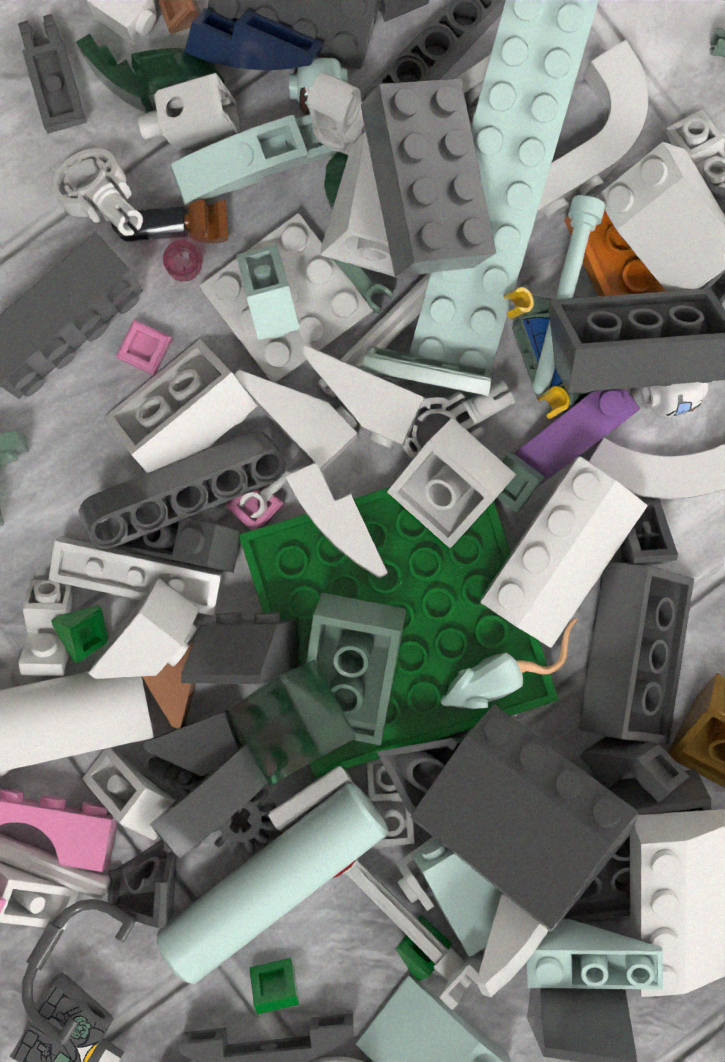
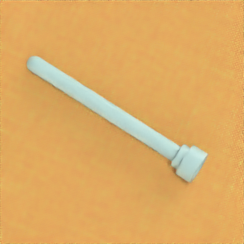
M578 195L572 199L568 216L571 219L570 225L573 227V232L555 299H567L574 296L590 231H594L596 225L601 224L606 206L603 201L597 198ZM550 320L533 382V391L538 395L550 389L555 369Z

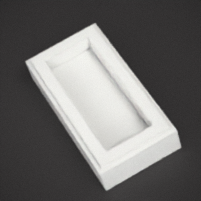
M337 766L270 811L268 816L275 828L284 833L344 785L355 783L341 766Z

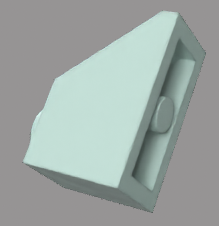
M277 244L236 254L258 340L268 337L278 338L286 335L288 332L299 330L294 304Z

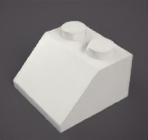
M451 418L426 443L387 493L444 544L451 548L511 482L516 474L457 421Z
M159 578L110 636L88 674L95 679L156 676L167 663L174 667L189 648L187 642L198 628L193 622L199 608Z

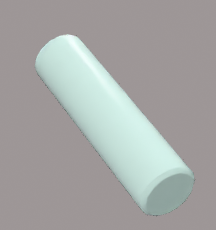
M351 783L344 785L168 922L166 927L158 930L157 946L168 967L182 981L191 984L197 983L385 838L388 833V827L378 809L357 785Z

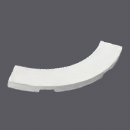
M602 438L588 460L589 463L617 480L634 495L641 497L684 499L703 496L725 489V444L696 454L657 456L635 452Z

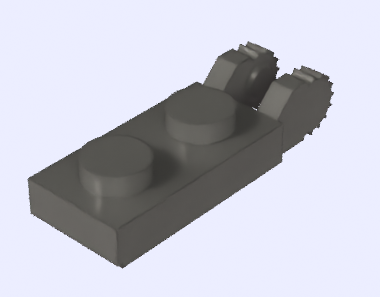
M52 14L43 16L44 29L50 43L36 46L35 34L28 21L18 23L25 48L22 52L43 126L48 134L87 123L67 50L60 38Z

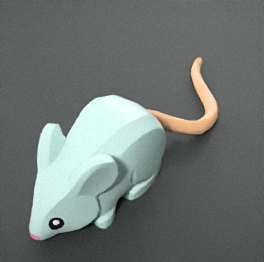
M577 618L572 619L566 626L562 637L560 655L553 665L546 667L530 661H516L508 653L490 656L471 669L459 671L458 676L451 682L447 692L441 698V704L458 708H488V702L503 698L523 686V672L528 671L542 675L556 672L567 659L570 631L577 622Z

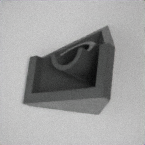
M449 738L376 751L410 814L416 809L464 738Z
M162 840L119 868L109 870L110 885L107 902L114 904L133 916L136 922L156 928L166 927L174 915L176 856L172 852L167 853L163 851L165 843Z

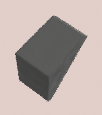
M660 499L641 500L648 506L621 544L622 563L648 565L677 561L678 552Z

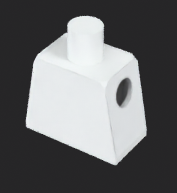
M216 73L157 90L154 95L156 111L138 115V125L144 139L164 136L176 150L206 147L241 133L237 101Z

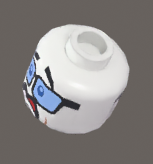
M695 382L672 384L670 386L641 387V396L648 408H652L662 418H669L697 410L702 404L703 398L707 395L708 383Z

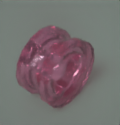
M184 240L175 241L169 244L163 254V264L168 274L174 280L189 282L195 279L201 271L202 259L197 248L190 242ZM182 252L189 253L188 257L192 265L188 269L182 266L183 271L176 270L177 265L173 258L178 253L183 257Z

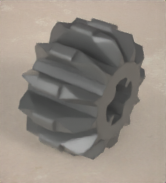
M265 788L260 790L256 797L253 796L238 810L240 813L245 808L250 812L248 818L249 827H245V823H242L241 827L235 825L233 820L236 815L233 814L214 831L220 830L222 833L214 843L217 847H221L229 839L232 841L230 854L236 855L242 842L247 853L253 854L256 850L253 838L263 845L269 843L270 837L263 829L275 830L276 828L271 819L264 816L269 815V812L275 809L277 805L276 803H269L262 806L261 802L268 795V791Z

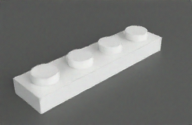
M59 536L54 540L48 581L141 600L160 578L199 608L198 613L214 616L217 610L224 571L116 548H99L93 543Z

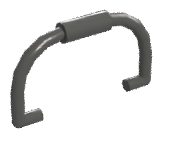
M100 899L79 900L65 908L53 923H48L26 961L28 967L22 980V1003L26 1015L40 1031L61 1045L68 1042L79 1022L69 1017L63 1029L60 1030L46 1021L37 1011L33 1000V981L38 969L42 970L64 932L63 926L71 917L82 911L98 910L123 923L115 938L121 942L126 941L135 925V918L114 904Z

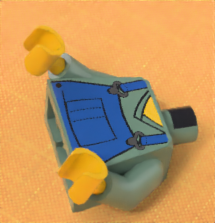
M520 287L504 294L503 297L504 299L512 300L515 305L514 309L507 311L508 318L513 319L524 315V317L518 319L512 330L533 386L550 320L549 300L553 299L532 295L528 289ZM555 368L550 389L541 395L536 394L538 402L541 400L549 402L552 411L546 414L548 419H551L568 407L579 403L587 393H568Z

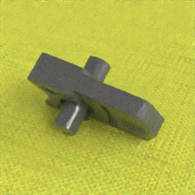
M158 756L149 759L145 772L147 779L171 794V797L175 800H178L182 795H187L206 778Z

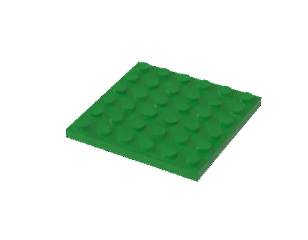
M390 487L353 498L386 568L387 575L380 578L358 566L339 551L319 531L307 514L239 535L262 612H280V619H296L299 671L283 676L297 722L313 614L321 593L406 609L381 745L300 730L315 779L324 776L337 766H341L345 770L379 759L380 757L376 751L427 743L472 729L494 704L512 716L559 701L550 674L542 675L525 671L522 673L523 686L503 698L488 702V708H458L444 706L440 702L451 682L458 676L459 671L471 669L485 658L493 655L508 653L516 661H530L547 667L539 640L480 603V598L511 554L494 501L456 543L449 548L387 493Z

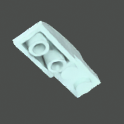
M293 114L248 129L204 147L171 163L170 168L183 203L188 205L197 200L208 199L262 182L265 176L333 156L340 152L324 146L314 136L311 114L295 119Z

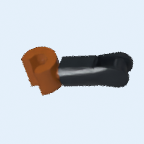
M204 199L188 204L189 213L186 212L183 206L147 209L146 211L137 210L142 214L143 223L141 228L137 230L130 222H127L126 224L134 231L133 235L128 236L123 235L111 222L112 229L125 242L149 240L150 238L153 240L188 237V230H190V237L199 242L215 244L228 240L226 200H220L209 205L205 204Z

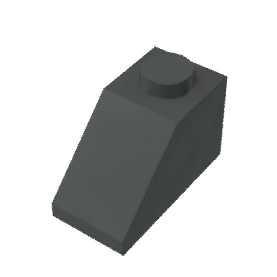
M225 710L180 729L178 728L144 742L143 745L147 752L195 774L204 776L215 770L241 746L229 711Z

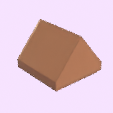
M158 0L170 33H177L190 28L192 21L201 13L196 0Z

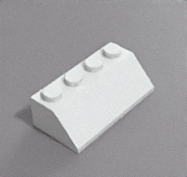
M576 457L480 598V603L532 637L552 647L648 505L617 480L582 457Z

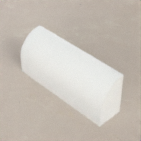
M89 672L0 690V772L154 738L142 676L95 679L88 674Z

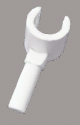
M285 470V473L279 480L264 487L259 493L250 492L245 494L240 500V507L245 506L251 498L256 497L260 501V509L251 518L263 516L268 508L267 501L287 482L285 476L290 475V473Z

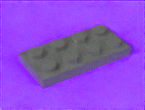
M209 0L207 9L234 21H238L247 9L324 42L319 56L336 58L339 63L361 69L364 64L379 0Z

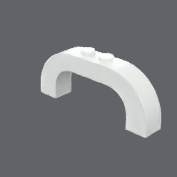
M624 40L590 62L584 78L601 103L604 114L603 129L590 140L551 163L535 221L544 215L551 219L563 212L569 206L567 201L578 194L589 196L604 185L602 180L620 166L637 140L647 115L648 86L642 65L627 40Z

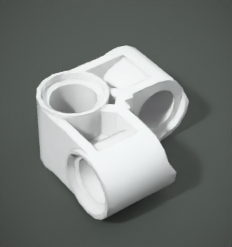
M322 72L315 79L307 100L314 136L329 149L342 152L348 156L351 146L365 132L360 106L363 101H361L359 88Z

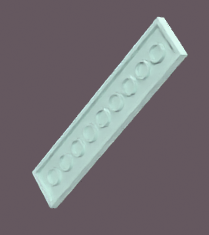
M599 0L505 1L471 126L496 254L474 268L431 273L409 354L487 370L492 369L507 318L506 313L509 311L511 300L508 298L504 299L503 295L515 290Z

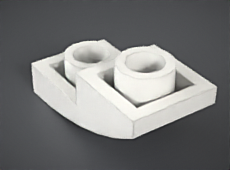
M702 109L667 127L666 133L671 145L687 151L704 181L725 188V150L723 148L725 138Z
M381 759L367 762L369 799L378 809L388 827L387 836L372 848L414 846V829L411 814L405 807Z

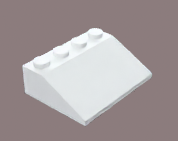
M725 809L637 816L634 829L630 834V938L660 946L663 951V990L638 989L641 997L686 994L725 976Z

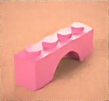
M0 788V825L20 822L41 830L54 845L59 865L103 872L110 865L117 820L110 812H107L108 810L103 804L83 802L82 808L65 805L66 799L62 797L41 795L40 801L23 798V791Z

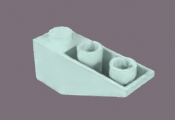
M562 919L552 933L548 930L531 958L527 961L528 988L663 990L662 947L571 919Z

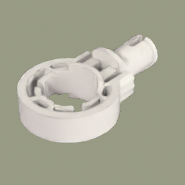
M100 148L86 149L69 157L56 171L52 181V190L66 212L76 217H89L93 222L98 223L101 219L95 212L97 210L106 221H111L123 235L127 236L134 234V231L126 224L127 222H130L137 230L141 228L143 223L142 214L119 194L120 192L128 199L131 196V191L126 184L125 173L112 153ZM99 173L92 183L78 188V191H76L77 185L81 184L89 175Z
M502 379L499 383L490 387L489 396L478 394L450 411H447L449 407L465 399L461 391L447 399L439 397L425 399L420 410L426 407L429 411L421 414L418 420L422 422L430 415L440 414L457 421V417L468 412L471 418L460 424L468 431L509 405L515 404L516 401L511 392L498 400H494L495 397L508 390L507 385ZM432 405H442V408H441V409H431V406H432ZM415 424L412 431L413 438L408 437L405 445H403L405 452L412 460L423 448L417 437L419 426ZM479 427L470 434L478 439L485 435L482 427ZM411 442L415 443L418 449L417 452H414L411 448Z

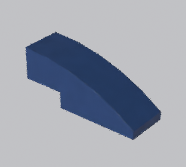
M204 8L192 21L184 53L212 63L234 68L284 70L312 65L321 52L324 42L248 9L238 21H234Z

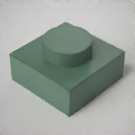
M511 452L505 456L502 462L516 476L497 498L518 513L523 509L545 477Z

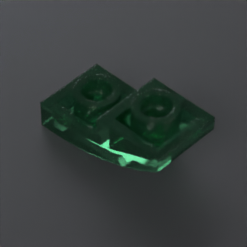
M91 34L76 41L84 60L108 89L120 99L144 113L154 110L148 96L154 91L141 69L134 73L127 60L117 64L107 45L103 44L98 47Z
M163 48L131 54V67L148 95L155 94L157 90L214 73L218 75L223 84L225 81L214 63L184 53L185 48Z

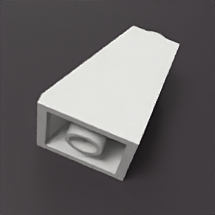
M365 131L351 146L320 255L395 277Z

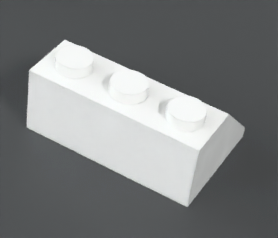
M199 339L104 418L130 454L149 473L211 448L218 438L234 425L241 423L257 407V404L233 373Z

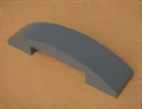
M280 710L275 711L246 738L247 741L195 788L187 795H182L150 824L152 829L177 858H181L244 806L304 745L302 737Z
M353 1013L311 1018L310 1036L229 1045L226 1027L184 1032L178 1044L179 1054L196 1062H307L330 1052L354 1034Z

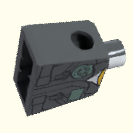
M62 973L51 986L37 1011L46 1021L60 1030L63 1029L69 1017L77 1020L79 1023L66 1044L61 1045L30 1022L10 1057L18 1062H119L124 1051L103 1039L114 1020L113 1016L71 978Z

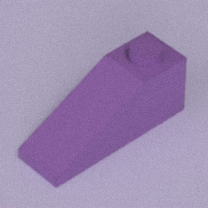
M627 390L593 391L514 454L545 477L540 483L541 485L641 408Z

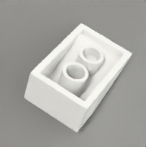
M662 142L597 195L598 199L605 203V211L615 229L667 292L697 290L725 270V214L685 149Z

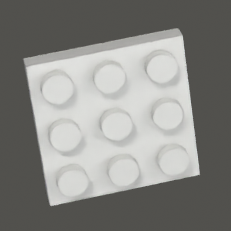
M299 213L246 251L277 244L294 304L299 330L288 332L286 335L278 338L268 337L258 340L237 258L199 285L200 290L269 381L277 384L308 363V360L302 354L305 345L323 352L373 314V310L369 307L366 300L331 258L320 255L322 243Z

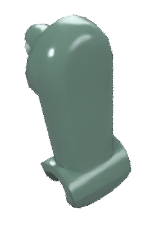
M332 259L366 299L374 313L378 314L381 311L372 302L374 296L383 294L390 299L394 296L384 285H375L361 267Z

